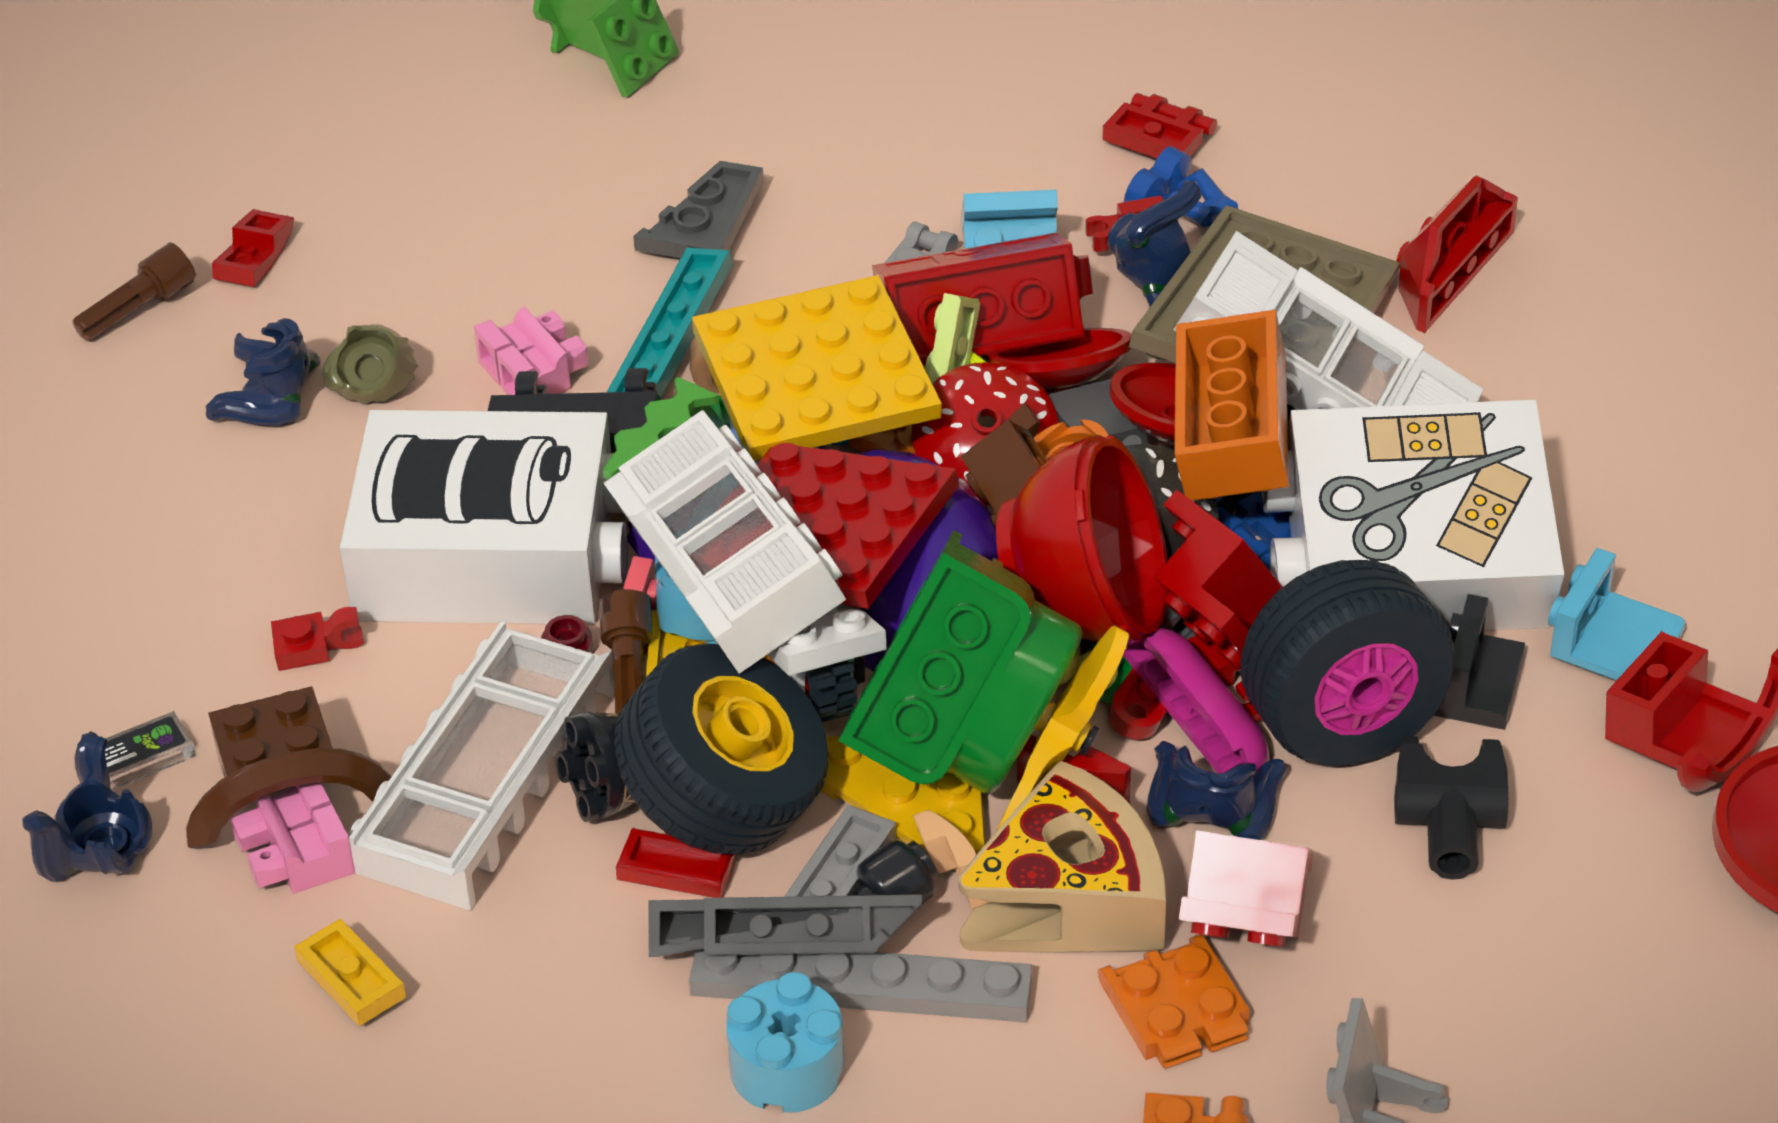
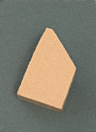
M927 810L913 815L927 855L936 866L939 874L955 869L959 878L960 874L977 855L971 844L956 827L936 813ZM967 897L971 909L990 903L989 901Z

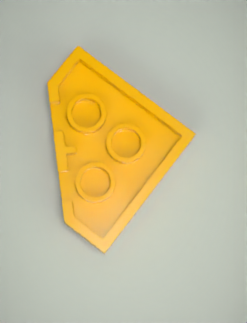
M840 736L826 737L828 773L821 792L835 801L840 797L853 807L896 822V836L907 844L912 840L916 841L925 852L926 849L913 815L927 810L936 813L956 827L971 844L976 854L984 847L981 792L948 773H945L941 779L931 784L912 782L839 742Z

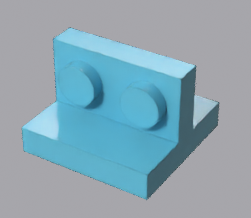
M1057 190L964 194L961 211L964 249L1056 233Z

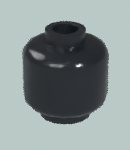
M892 839L857 866L856 873L861 886L854 892L856 896L922 895V904H924L936 892L934 878L939 875V872L930 857L916 841L912 840L906 844L900 839Z

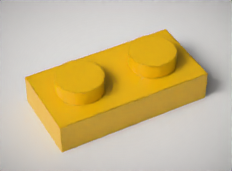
M341 918L294 946L296 959L300 965L359 1027L406 998L404 983Z

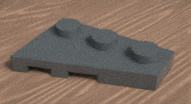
M719 161L687 189L688 197L676 207L669 205L659 213V222L650 230L642 228L633 236L635 251L681 258L686 248L730 250L764 182L763 168Z

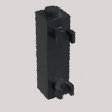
M647 368L627 369L625 392L546 394L547 388L545 385H536L538 380L537 371H519L515 379V395H491L488 411L607 412L611 453H615L614 436L620 430L642 427L647 422L644 407L652 401L661 400L656 391V384L654 382H646L648 377Z

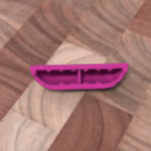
M1158 628L1155 632L1147 634L1143 641L1127 643L1123 654L1125 659L1156 695L1157 699L1161 701L1169 714L1218 774L1224 773L1243 762L1254 763L1257 770L1269 761V749L1263 731L1189 640L1172 630Z

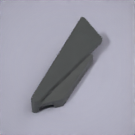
M922 895L727 897L696 900H648L649 957H662L704 949L705 956L875 953L922 905Z

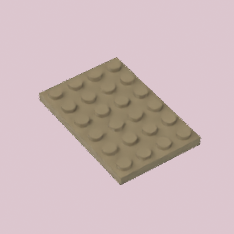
M1226 205L1133 329L1129 347L1145 352L1147 356L1153 359L1168 360L1176 363V332L1173 329L1236 231L1295 269L1304 268L1372 313H1375L1395 282L1400 262ZM1289 308L1279 327L1284 347L1318 367L1332 343L1331 335L1336 325L1314 311L1311 312L1306 320H1297L1292 317ZM1353 337V339L1350 341L1342 357L1340 358L1338 364L1336 365L1334 371L1332 372L1331 377H1334V375L1340 368L1341 364L1349 354L1350 350L1356 343L1357 338Z

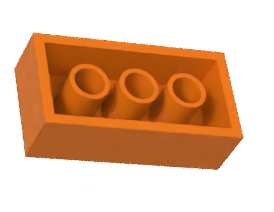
M1276 309L1176 324L1175 458L1184 494L1190 500L1214 499L1221 496L1257 491L1264 492L1271 489L1289 487L1286 354Z

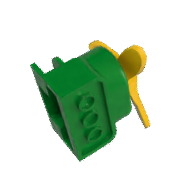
M953 530L858 699L838 741L912 782L931 784L941 779L945 773H948L980 792L990 794L995 792L1002 784L1033 730L1039 731L1023 777L1007 806L997 828L998 830L1059 761L1064 760L1070 749L1075 752L1079 750V754L1084 756L1090 748L1099 728L1093 726L1090 729L1092 724L1088 721L1092 717L1097 702L1111 681L1123 657L1129 633L1115 625L1110 627L1098 641L1089 656L1079 665L1065 690L1057 697L1054 703L1050 700L1063 679L1083 636L1081 626L1036 601L1030 585L1021 577L1003 568L1002 562L995 558L990 561L959 544L963 535Z

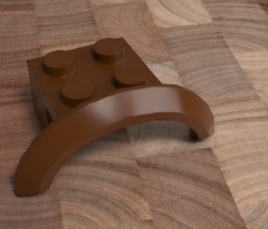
M1027 403L1022 404L1007 421L961 455L970 470L966 474L969 485L982 499L987 498L995 511L990 515L995 527L1001 505L1006 500L1017 497L1028 478L1047 460L1034 440L1040 422Z
M313 686L208 712L224 778L203 795L191 812L186 826L187 846L193 849L216 843L221 829L233 814L258 798L279 790L312 783H339L363 792L371 801H374L378 788L384 781L390 780L391 774L380 763L361 753L344 749H333Z

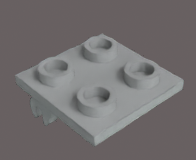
M1351 998L1346 1022H1340L1337 1029V1050L1339 1054L1337 1066L1328 1070L1326 1080L1327 1097L1330 1103L1337 1105L1340 1114L1339 1123H1405L1374 1112L1376 1102L1416 1106L1428 1113H1440L1446 1110L1448 1098L1443 1097L1444 1086L1419 1079L1384 1065L1363 998Z

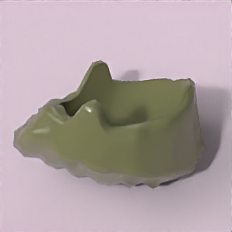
M384 325L350 326L347 328L346 338L333 349L325 361L322 371L324 384L331 391H338L340 396L346 400H355L362 404H368L372 401L384 402L403 391L406 385L415 379L413 372L418 368V364L413 356L415 350L408 343L407 337L400 336L396 331Z

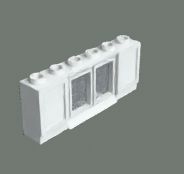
M1237 231L1177 323L1181 324L1276 309L1286 354L1287 403L1297 410L1478 402L1484 390L1423 351L1424 345L1304 268L1295 269Z
M703 410L618 468L620 472L604 482V485L625 516L646 542L656 559L664 567L676 587L684 595L697 616L700 617L739 674L846 600L835 580L843 575L825 549L820 551L822 548L805 523L801 524L784 497L781 498L772 482L764 472L760 471L745 448L742 449L728 426L725 424L718 429Z

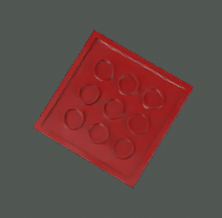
M781 443L770 447L757 463L760 471L766 474L781 498L784 497L801 524L805 523L822 548L820 551L825 549L841 571L843 576L835 580L846 598L841 604L866 609L870 608L959 486L956 469L933 466L929 463L892 460L882 456L871 457L844 453L834 449L824 450L796 446L792 443ZM741 485L724 506L745 492ZM757 508L688 556L702 575H705L769 531L773 526Z

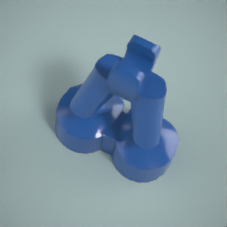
M1168 146L1161 152L1151 169L1144 168L1135 174L1127 187L1124 202L1160 195L1165 200L1175 196L1183 186L1184 181H1196L1205 201L1203 203L1198 201L1194 208L1183 216L1206 228L1212 225L1226 205L1238 209L1237 202L1228 198L1203 168L1189 175L1192 158L1173 146Z

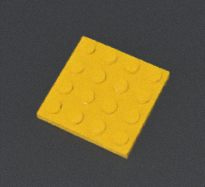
M879 275L692 317L693 333L740 442L754 461L761 460L770 447L781 443H792L796 446L814 448L941 418V401Z

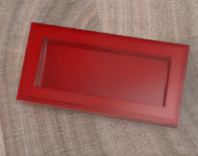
M632 828L616 865L617 880L712 898H722L735 866L737 855L706 852L690 847L668 834Z

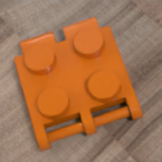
M1202 934L1190 937L1189 944L1161 954L1157 950L1144 953V959L1114 970L1110 965L1098 969V978L1101 986L1145 1060L1156 1057L1164 1069L1200 1057L1201 1052L1199 1049H1202L1200 1043L1202 1040L1210 1052L1248 1040L1245 1033L1248 1032L1247 1025L1249 1024L1250 1010Z

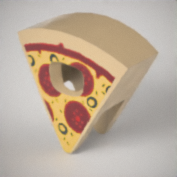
M1059 761L959 876V890L963 895L990 902L974 908L960 929L961 946L969 951L1107 952L1164 949L1166 918L1165 879L1160 856L1149 830L1139 814L1118 792L1087 771L1063 761Z

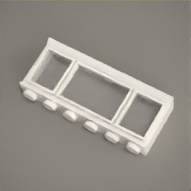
M501 621L489 639H484L480 643L475 659L466 672L456 677L451 693L440 709L437 708L432 711L426 728L416 743L406 748L401 763L390 780L384 781L380 785L375 800L364 817L357 819L353 823L348 837L355 873L471 911L476 904L472 873L476 867L489 872L496 870L500 860L498 834L501 830L519 834L525 822L522 798L526 792L543 797L548 790L549 773L547 760L550 756L555 757L557 752L564 750V719L568 716L586 712L597 713L595 692L613 697L614 670L612 650L596 655L506 628V622Z

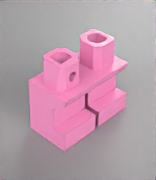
M523 307L516 313L514 322L498 328L492 320L474 326L478 362L495 382L501 385V388L507 395H515V379L519 371H537L538 380L536 385H545L547 388L546 394H560L571 389L569 374L588 366L585 343L578 336L570 339L566 338L565 325L562 318L554 310L535 318L526 307Z
M322 783L296 786L272 797L269 794L255 800L257 808L230 818L233 834L241 852L266 843L269 844L268 847L247 854L249 867L258 888L286 879L294 894L355 873L349 837Z

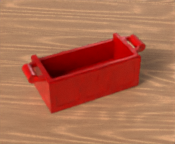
M1057 232L872 265L873 276L879 275L923 366H926L927 358L934 348L937 332L934 326V317L938 306L942 303L944 293L979 299L978 302H981L971 351L978 356L1085 337L1080 299L1083 296L1093 294L1089 256L1074 255L1072 243Z

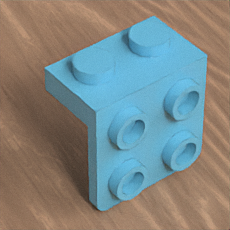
M1596 548L1585 566L1582 564L1576 566L1569 582L1567 596H1558L1553 603L1548 617V625L1554 627L1550 656L1617 680L1661 631L1680 639L1684 632L1685 621L1678 615L1611 592L1616 554Z

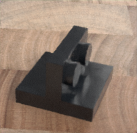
M1468 594L1463 613H1453L1448 628L1454 642V668L1446 696L1434 716L1505 730L1523 661L1525 642L1484 635L1489 598Z

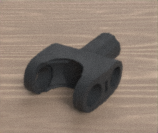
M1402 736L1394 793L1395 824L1427 825L1429 867L1431 871L1437 873L1441 878L1451 880L1462 879L1476 871L1479 865L1477 827L1506 828L1508 817V774L1503 749L1499 740L1483 739L1479 755L1472 762L1463 766L1452 767L1433 761L1425 753L1423 744H1419L1418 736Z

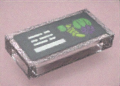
M174 711L105 738L107 740L105 756L111 790L196 757L194 743Z

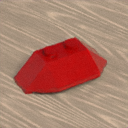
M1475 175L1434 217H1428L1424 221L1420 232L1411 242L1406 241L1402 245L1396 259L1397 262H1400L1398 289L1416 330L1426 333L1512 236L1515 226L1517 196Z

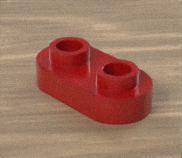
M1132 668L1114 694L1108 710V719L1114 730L1122 736L1140 740L1154 735L1169 712Z

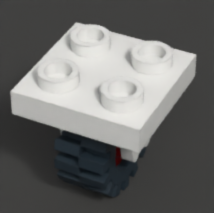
M839 604L767 655L804 691L823 723L848 716L852 713L854 709L853 704L857 703V695L853 691V689H857L856 679L853 678V671H855L854 658L886 650V631L860 607Z

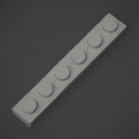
M704 949L695 950L689 979L690 996L735 999L758 984L779 979L786 973L798 972L806 975L812 984L830 994L839 1008L1027 1022L1032 964L883 952L862 954L705 956Z

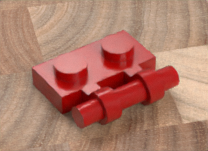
M1135 93L1131 104L1124 102L1103 125V140L1156 159L1168 146H1173L1191 157L1202 144L1203 134L1213 135L1217 127V120L1203 115L1201 109L1187 106L1184 109L1169 104L1166 97L1152 94L1149 97Z

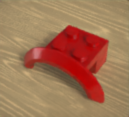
M1661 631L1606 691L1605 739L1676 768L1681 786L1689 791H1704L1727 779L1729 774L1739 764L1753 754L1778 715V648L1771 655L1768 675L1758 701L1755 703L1707 683V649Z

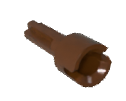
M169 242L138 263L137 276L73 319L72 322L77 333L85 340L91 341L152 298L166 301L194 282L193 279L196 276V272L186 254L177 245Z
M630 589L613 591L610 596V603L604 598H600L599 602L600 638L602 643L610 648L613 653L615 714H620L623 706L643 682V647L651 642L653 637L651 599L649 595L642 591Z

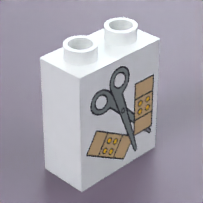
M1536 399L1291 410L1288 427L1289 487L1261 492L1265 513H1289L1291 538H1272L1270 547V572L1282 587L1295 577L1317 566L1340 560H1374L1394 566L1399 571L1406 573L1431 602L1448 628L1452 614L1463 613L1468 594L1489 598L1485 631L1550 628L1548 617L1554 601L1559 596L1564 578V569Z

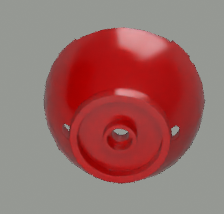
M1091 436L1066 446L1050 456L1028 478L1017 497L1006 500L1001 505L996 522L998 560L1003 563V568L1021 577L1030 585L1036 601L1079 624L1083 631V639L1098 642L1107 630L1115 625L1129 633L1127 643L1143 641L1147 634L1155 632L1160 627L1167 609V605L1162 601L1167 592L1153 577L1168 559L1161 522L1152 493L1133 456L1125 448V445L1114 436Z

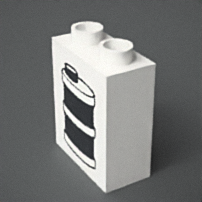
M369 410L340 543V554L350 607L357 608L359 621L500 623L502 621L506 623L547 624L557 616L573 615L582 619L585 624H595L601 583H624L628 557L625 522H610L611 513H623V511L604 485V482L609 479L604 478L603 469L614 454L611 453L607 412Z

